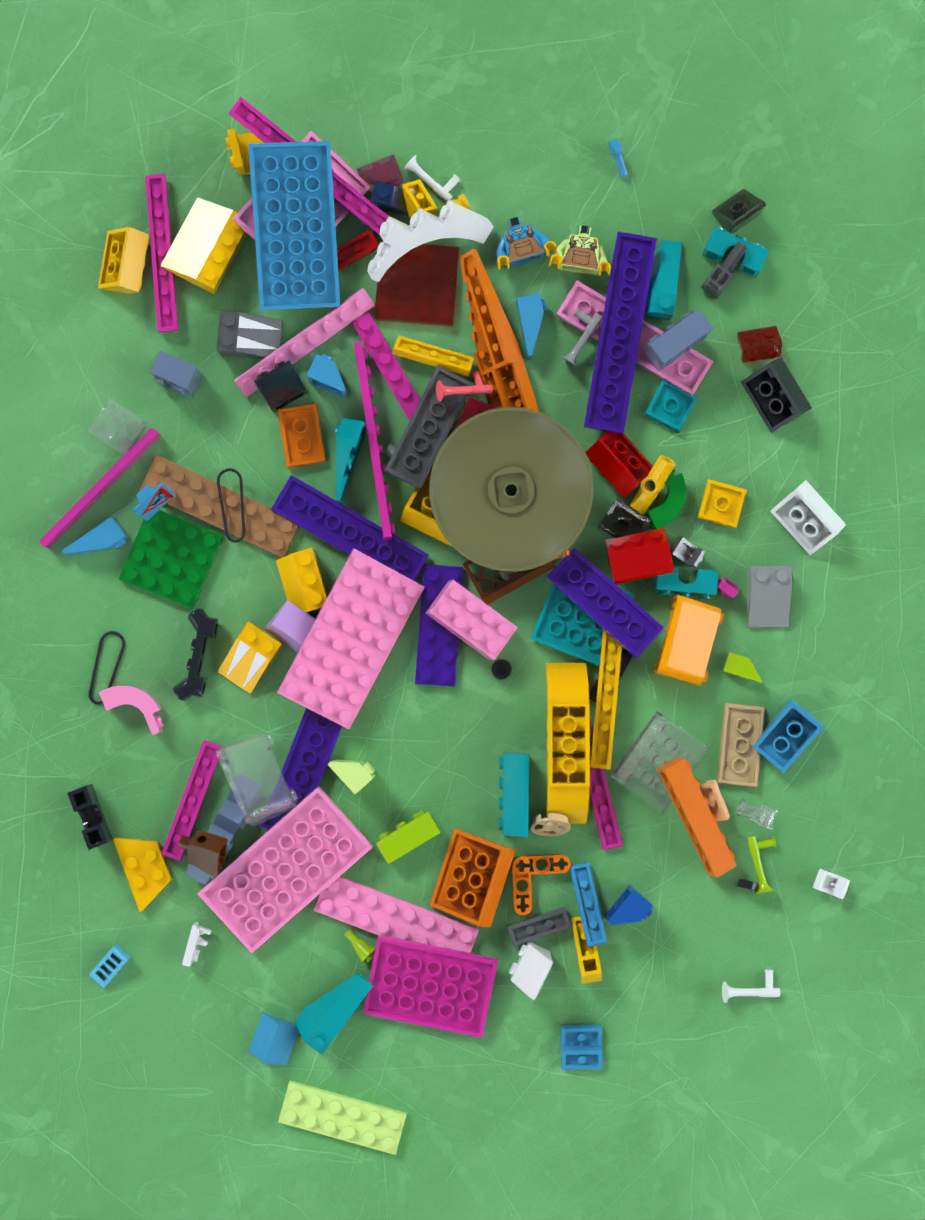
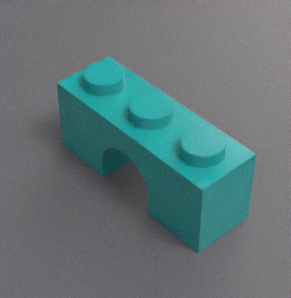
M714 227L702 255L720 262L724 253L732 251L737 242H742L748 248L741 257V264L738 270L757 277L769 250L759 243L753 244L748 242L743 236L729 234L728 230L724 228Z
M674 567L673 573L655 576L654 591H659V595L670 596L671 592H675L684 597H691V594L699 595L698 598L711 599V596L717 595L718 571L697 569L695 570L694 581L691 584H684L678 578V567Z

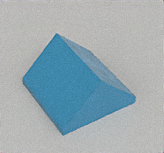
M263 1012L249 1052L264 1063L287 1065L299 1030L294 1023Z

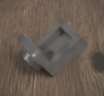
M681 536L677 538L670 550L672 556L693 568H696L701 563L705 554V550L696 547Z

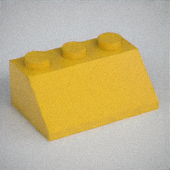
M131 227L107 231L98 289L126 294L139 293L142 286V273L146 264L145 256L149 246V234Z
M311 547L276 560L287 600L306 613L321 610L328 594L315 550Z

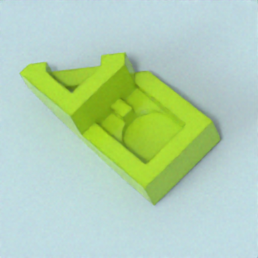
M729 652L724 672L762 683L763 680L750 658Z

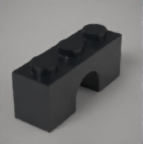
M86 785L68 792L67 794L74 812H78L82 819L84 830L81 832L88 850L113 841L93 785Z

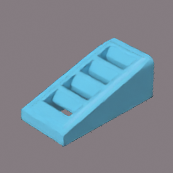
M115 944L89 976L105 988L131 956L118 944ZM114 954L121 962H117L111 955ZM108 959L116 966L115 969L106 962ZM103 965L112 972L110 975L101 968ZM97 971L101 972L107 979L104 981L96 974Z

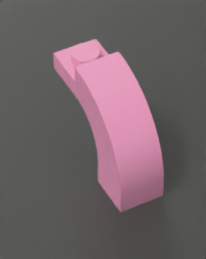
M114 686L99 692L106 711L125 704L133 705L144 714L152 735L163 732L161 728L164 726L163 721L159 715L156 716L155 714L161 711L162 708L158 701L147 691L134 686Z

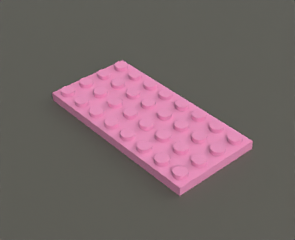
M353 549L277 693L350 729L418 601L424 586Z
M318 786L197 894L243 945L253 953L373 848V845L322 788Z

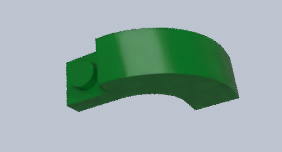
M674 468L665 482L667 487L665 501L662 505L646 513L653 530L661 529L669 524L683 507L686 497V484L682 473L674 476Z

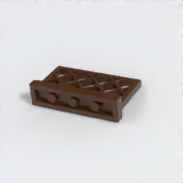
M469 560L463 563L483 602L487 605L556 567L552 560L542 566L523 572L513 571L518 573L514 577H512L513 572L511 571L509 579L502 582L496 580L499 570H496L495 577L492 579L482 576L485 567H482L481 574L478 575L472 573L468 565L474 562ZM474 576L480 577L478 583ZM482 578L493 581L491 590L485 593L480 588ZM495 582L501 583L500 585L494 587Z

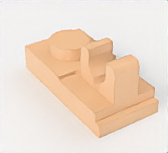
M709 780L704 784H700L699 789L709 802L710 812L715 815L717 821L728 820L730 815L716 780Z

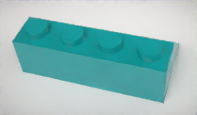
M503 753V757H499V769H503V777H499V789H503V797H499V810H503V818H499V830H503V835L528 837L529 754Z

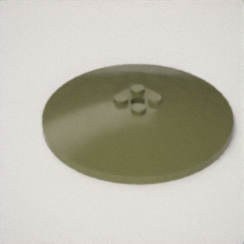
M504 407L480 413L462 423L450 434L435 458L430 476L429 493L435 521L446 540L455 550L480 566L499 571L513 572L542 566L563 554L575 542L588 520L592 507L594 488L588 458L578 440L566 427L552 417L532 409ZM510 484L517 487V493L514 496H509L505 492V488Z

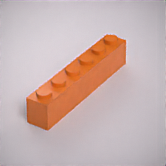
M675 757L657 768L658 773L707 874L717 878L736 867L735 856L725 843L726 837L717 826V818L710 812L709 802L699 789L700 783L693 776L689 761L682 757Z

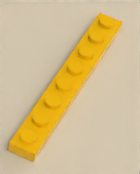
M604 629L590 767L611 769L622 646Z

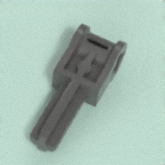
M737 242L723 264L717 263L701 288H706L717 299L734 276L731 271L748 247L742 242Z

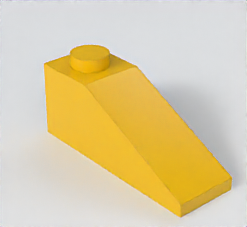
M581 917L571 918L581 982L585 984L602 981L597 945L587 947Z

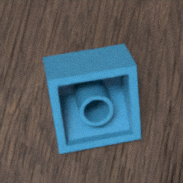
M323 353L321 356L316 354L306 375L310 384L347 399V391L333 358Z

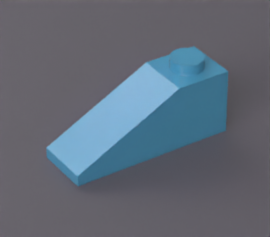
M540 293L516 298L527 360L532 358L543 314L547 310L545 299H541Z
M111 516L63 549L62 552L70 556L112 550L114 548L119 549L126 544L125 541L129 537L117 519Z

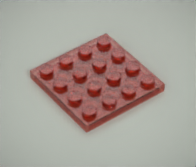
M422 244L398 258L387 269L381 280L377 282L374 320L453 327L459 247Z

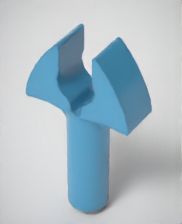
M614 139L608 142L610 153L614 155L620 177L623 178L628 175L621 154L623 150L619 140Z

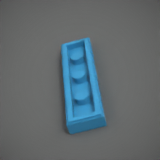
M590 863L572 865L570 873L587 947L608 943Z

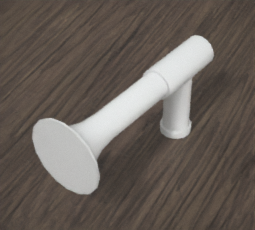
M415 155L406 164L403 171L409 170L414 172L447 203L448 200L453 198L449 191L460 182L459 177L454 174L447 184L442 187L421 169L416 161L417 155Z
M765 969V988H733L724 981L722 985L724 1003H727L729 998L736 996L780 997V988H773L774 970Z

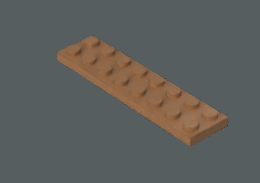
M156 455L139 491L146 485L155 488L159 483L163 482L176 493L166 504L225 531L217 483ZM220 485L228 533L240 538L242 536L240 494ZM243 495L245 536L243 540L277 556L285 557L299 525L271 510V508Z

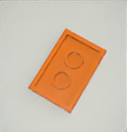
M317 403L277 409L287 468L327 462Z

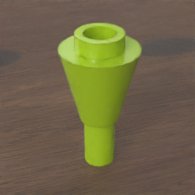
M349 929L344 934L345 937L353 944L352 946L361 962L364 963L366 961L369 963L374 959L375 947L358 938Z

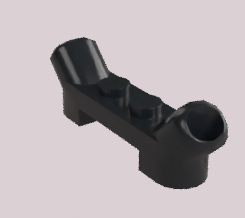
M201 608L194 610L188 615V620L197 632L196 639H193L191 643L193 654L192 659L189 658L187 663L188 677L173 687V692L182 701H185L192 695L203 697L207 678L201 677L200 673L208 637L216 639L219 620L208 617Z

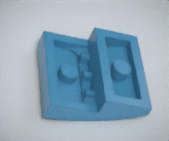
M601 1024L561 1025L562 1069H602Z

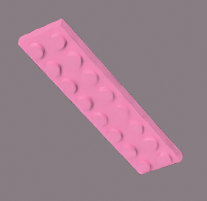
M576 281L556 316L585 332L588 324L575 317V311L579 308L592 318L596 313L603 317L606 297ZM643 320L636 364L693 396L713 361L690 349L658 372L646 356L645 351L648 348L647 344L650 343L649 340L657 334L662 336L664 332ZM602 321L591 335L597 341L599 340Z
M339 876L320 893L314 908L316 912L376 935L471 953L479 932V928Z

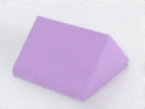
M286 600L264 630L298 652L316 619L289 600Z

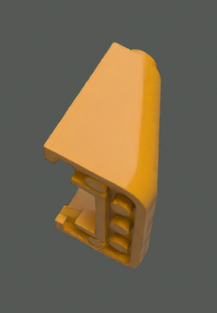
M675 595L671 602L672 609L674 610L670 611L667 630L661 652L658 655V658L661 659H658L657 664L655 663L652 673L701 686L702 682L706 683L708 677L706 668L717 627L722 624L724 613H721V608Z

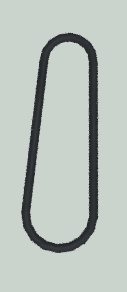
M227 468L219 473L217 488L226 538L233 543H237L243 540L245 536L243 481L241 474L237 470ZM227 471L236 473L240 481L242 536L237 540L231 539L228 534L220 487V477Z
M116 631L105 633L99 642L88 694L90 701L94 704H103V701L93 700L91 694L104 638L107 635L115 634L122 641V647L108 688L112 687L125 648L124 637Z

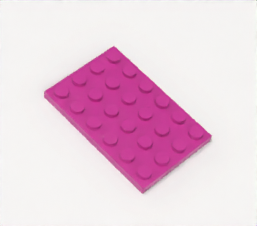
M378 935L369 979L373 987L366 995L363 1014L482 1038L498 958Z

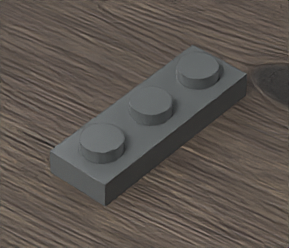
M565 907L507 925L513 945L516 946L571 928V924Z

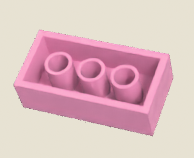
M454 580L447 582L426 612L428 616L488 660H495L518 628Z

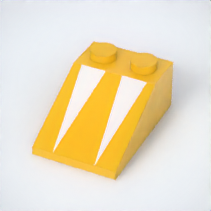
M248 621L234 642L218 673L249 694H252L285 644Z

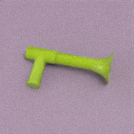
M756 836L747 837L758 879V889L754 894L775 890L766 881L759 849L775 847V838L757 842Z

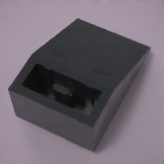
M290 361L279 362L274 366L275 369L270 372L264 371L257 375V379L254 380L273 413L278 411L277 409H281L308 394Z

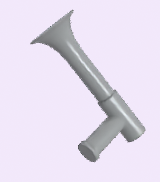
M579 308L575 311L574 316L587 323L588 326L573 350L569 354L561 356L576 367H578L576 361L580 351L603 319L598 313L592 318Z

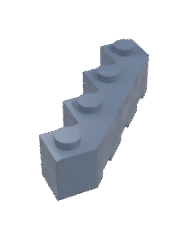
M240 774L232 785L227 799L217 812L214 822L208 830V833L228 839L226 855L230 853L233 847L231 842L236 833L245 826L248 820L245 817L252 804L256 805L261 797L259 790L262 785L243 774ZM190 863L185 872L187 876L205 886L210 879L213 880L215 878Z

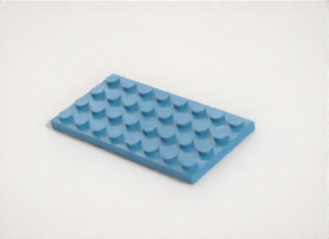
M330 141L248 143L260 310L340 307Z

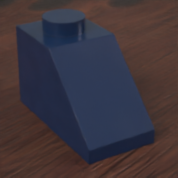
M375 182L371 202L380 210L409 216L403 190L394 185Z

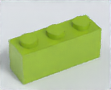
M423 809L412 815L413 820L408 823L404 820L395 826V831L389 833L387 830L378 836L379 840L376 842V845L388 864L441 833L429 810L426 812Z

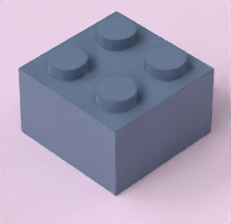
M161 350L150 370L154 380L159 385L168 389L171 386L176 390L175 392L185 397L188 394L194 396L203 377V374L197 367Z

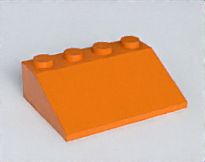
M454 828L429 905L477 926L491 927L516 849Z

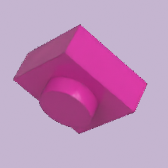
M722 576L717 585L720 593L726 597L731 596L734 598L739 592V587Z

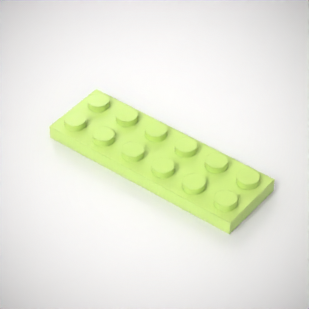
M290 1080L278 1122L396 1155L407 1113Z

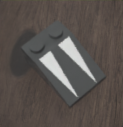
M220 310L216 350L220 355L264 359L280 347L283 321L248 313Z

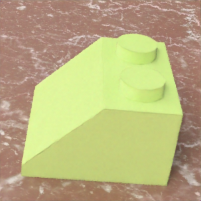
M332 760L328 763L329 767L354 794H357L376 776L373 773L375 769L369 762Z

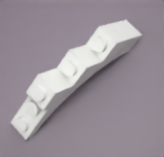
M450 200L442 207L439 217L419 208L416 214L412 215L410 225L389 216L380 227L379 234L383 242L379 244L374 259L369 262L367 271L372 280L379 282L387 269L398 258L417 246L443 238L471 239L484 244L494 226L488 218Z

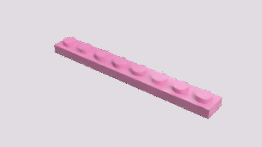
M361 288L340 303V307L333 308L237 377L234 382L247 398L258 390L254 382L257 379V375L264 371L270 372L281 361H290L293 365L375 306L365 289Z

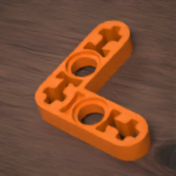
M521 855L514 858L512 862L513 902L517 914L524 916L532 910L531 875L566 873L571 867L570 859L566 855ZM549 858H553V863L559 862L560 858H563L567 865H564L563 869H560L558 865H553L554 870H550ZM529 859H533V871H529L530 866H525L522 871L519 870V867H516L519 860H523L525 864L530 863ZM537 860H546L547 867L544 870L537 869ZM519 880H525L528 883L525 891H519L516 888ZM516 894H529V897L524 896L525 904H529L528 907H525V911H521V908L517 907V905L521 904V897L516 898Z

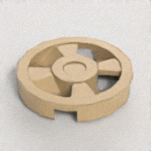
M549 813L548 818L541 819V815H537L531 819L530 829L533 833L541 836H558L569 832L571 822L567 816L558 813Z

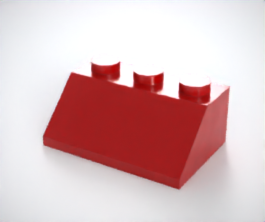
M608 432L585 452L589 461L599 469L602 475L615 487V490L623 498L637 488L642 480L647 478L653 468L651 463L624 433L622 435Z
M664 528L605 540L607 558L614 584L674 572L669 542Z

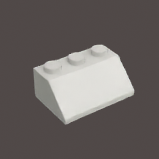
M806 480L770 511L809 555L835 537L846 525Z

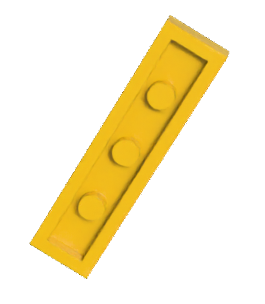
M399 335L392 353L393 355L434 367L439 366L445 370L468 377L474 362V357Z

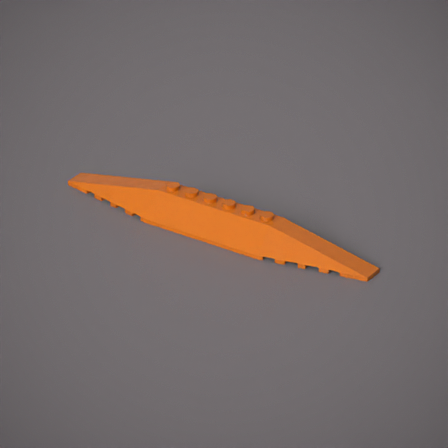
M472 249L460 256L463 282H466L468 291L465 292L466 301H469L471 311L468 316L469 321H472L474 331L471 333L472 342L476 344L477 353H474L483 384L492 385L493 387L492 394H486L488 403L497 408L520 407L539 412L518 341L476 249ZM569 548L554 560L570 555Z

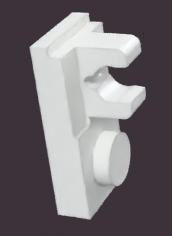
M198 922L192 925L182 965L190 967L194 962H197L200 950H197L198 944L206 946L209 941L203 940L200 935H210L211 929L202 927Z

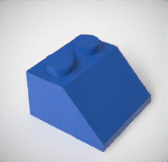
M629 885L604 916L610 924L641 922L642 919L646 920L651 915L653 905L647 898Z

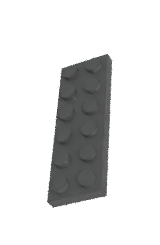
M439 366L436 367L384 471L418 489H421L468 395H447L440 402L436 396L437 382L440 380L443 385L450 387L473 385V383Z

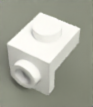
M819 869L813 888L843 899L850 880Z

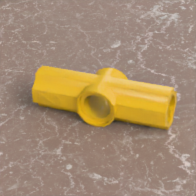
M660 455L647 478L642 480L641 487L630 504L635 512L645 515L658 493L664 489L665 482L676 465L669 457ZM651 480L655 483V490L650 487Z

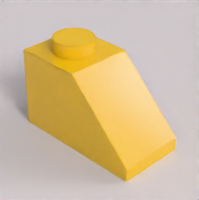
M420 179L402 184L410 218L413 214H416L419 208L435 216L437 215L438 207Z

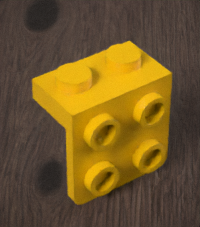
M235 128L228 129V137L225 138L228 150L231 149L233 156L229 157L232 169L236 168L239 176L250 174L248 143L263 142L251 132L237 135Z

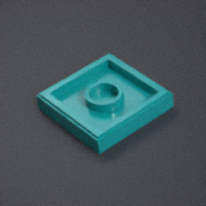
M662 379L644 415L679 433L698 397L692 396Z

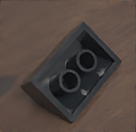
M782 357L771 361L741 381L771 433L812 409Z

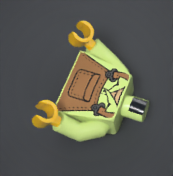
M584 225L579 227L578 235L571 234L569 239L562 241L557 247L558 252L554 251L549 261V266L553 263L557 264V269L597 275L598 273L601 276L602 271H606L610 275L611 265L608 263V257L603 246L598 244L597 238L590 237L591 227Z

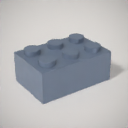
M700 309L695 312L690 310L682 317L683 319L678 324L674 322L669 325L662 336L657 334L649 340L650 343L647 344L648 348L645 354L658 372L706 339L713 330L712 325Z

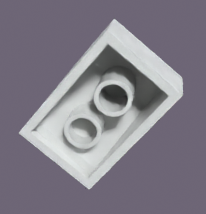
M528 941L526 945L522 944L518 952L520 958L517 963L513 962L509 974H511V981L531 999L535 1000L553 964L550 951Z

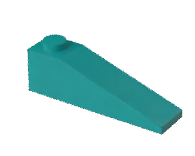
M662 240L654 255L644 317L669 321L673 317L682 242Z
M343 418L341 423L338 422L335 429V434H337L336 501L341 504L367 430L363 421Z
M356 973L330 992L323 994L313 1003L308 1004L294 1021L305 1043L322 1055L373 987V984Z

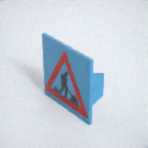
M163 482L159 483L155 488L146 485L137 494L139 503L132 511L148 521L176 493Z

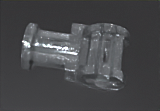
M743 798L738 803L736 809V816L742 815L750 818V821L770 830H773L774 827L772 825L775 816L779 814L778 810L764 805L750 804Z

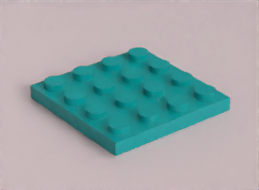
M552 584L530 639L600 666L603 629ZM621 589L633 599L634 593Z

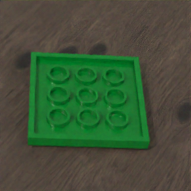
M159 510L148 521L143 519L118 580L194 610L224 536Z

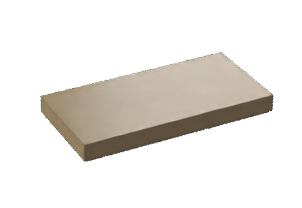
M724 703L717 783L758 787L761 754L752 746L763 733L765 707Z

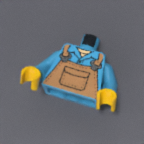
M519 217L511 218L508 220L510 230L504 232V237L499 240L497 247L498 270H501L502 265H506L509 269L542 259L545 252L549 257V251L554 250L556 253L558 252L556 243L550 241L537 228H533L531 224L522 226Z

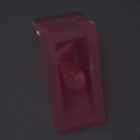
M394 154L357 169L358 175L365 182L375 185V182L399 187L403 183V176Z

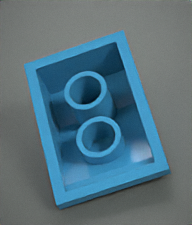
M791 697L752 747L784 773L822 731L824 725Z

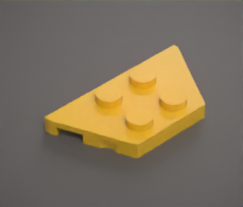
M116 837L113 841L139 912H141L172 880V876L165 857L161 854L162 849L159 841Z

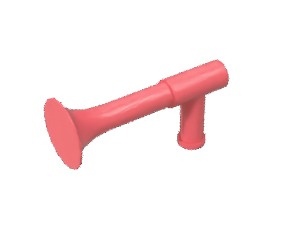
M476 371L471 375L476 384L472 386L450 387L443 385L439 380L436 385V396L438 401L441 402L444 396L452 394H492L493 387L492 385H484L480 373Z

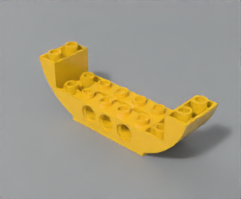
M546 663V818H548L549 813H558L567 816L571 824H586L590 787V703L586 663Z

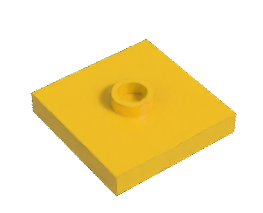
M708 479L697 518L736 529L747 490Z

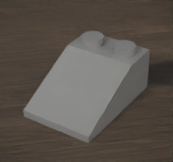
M750 566L747 568L748 628L789 626L792 590L791 566Z

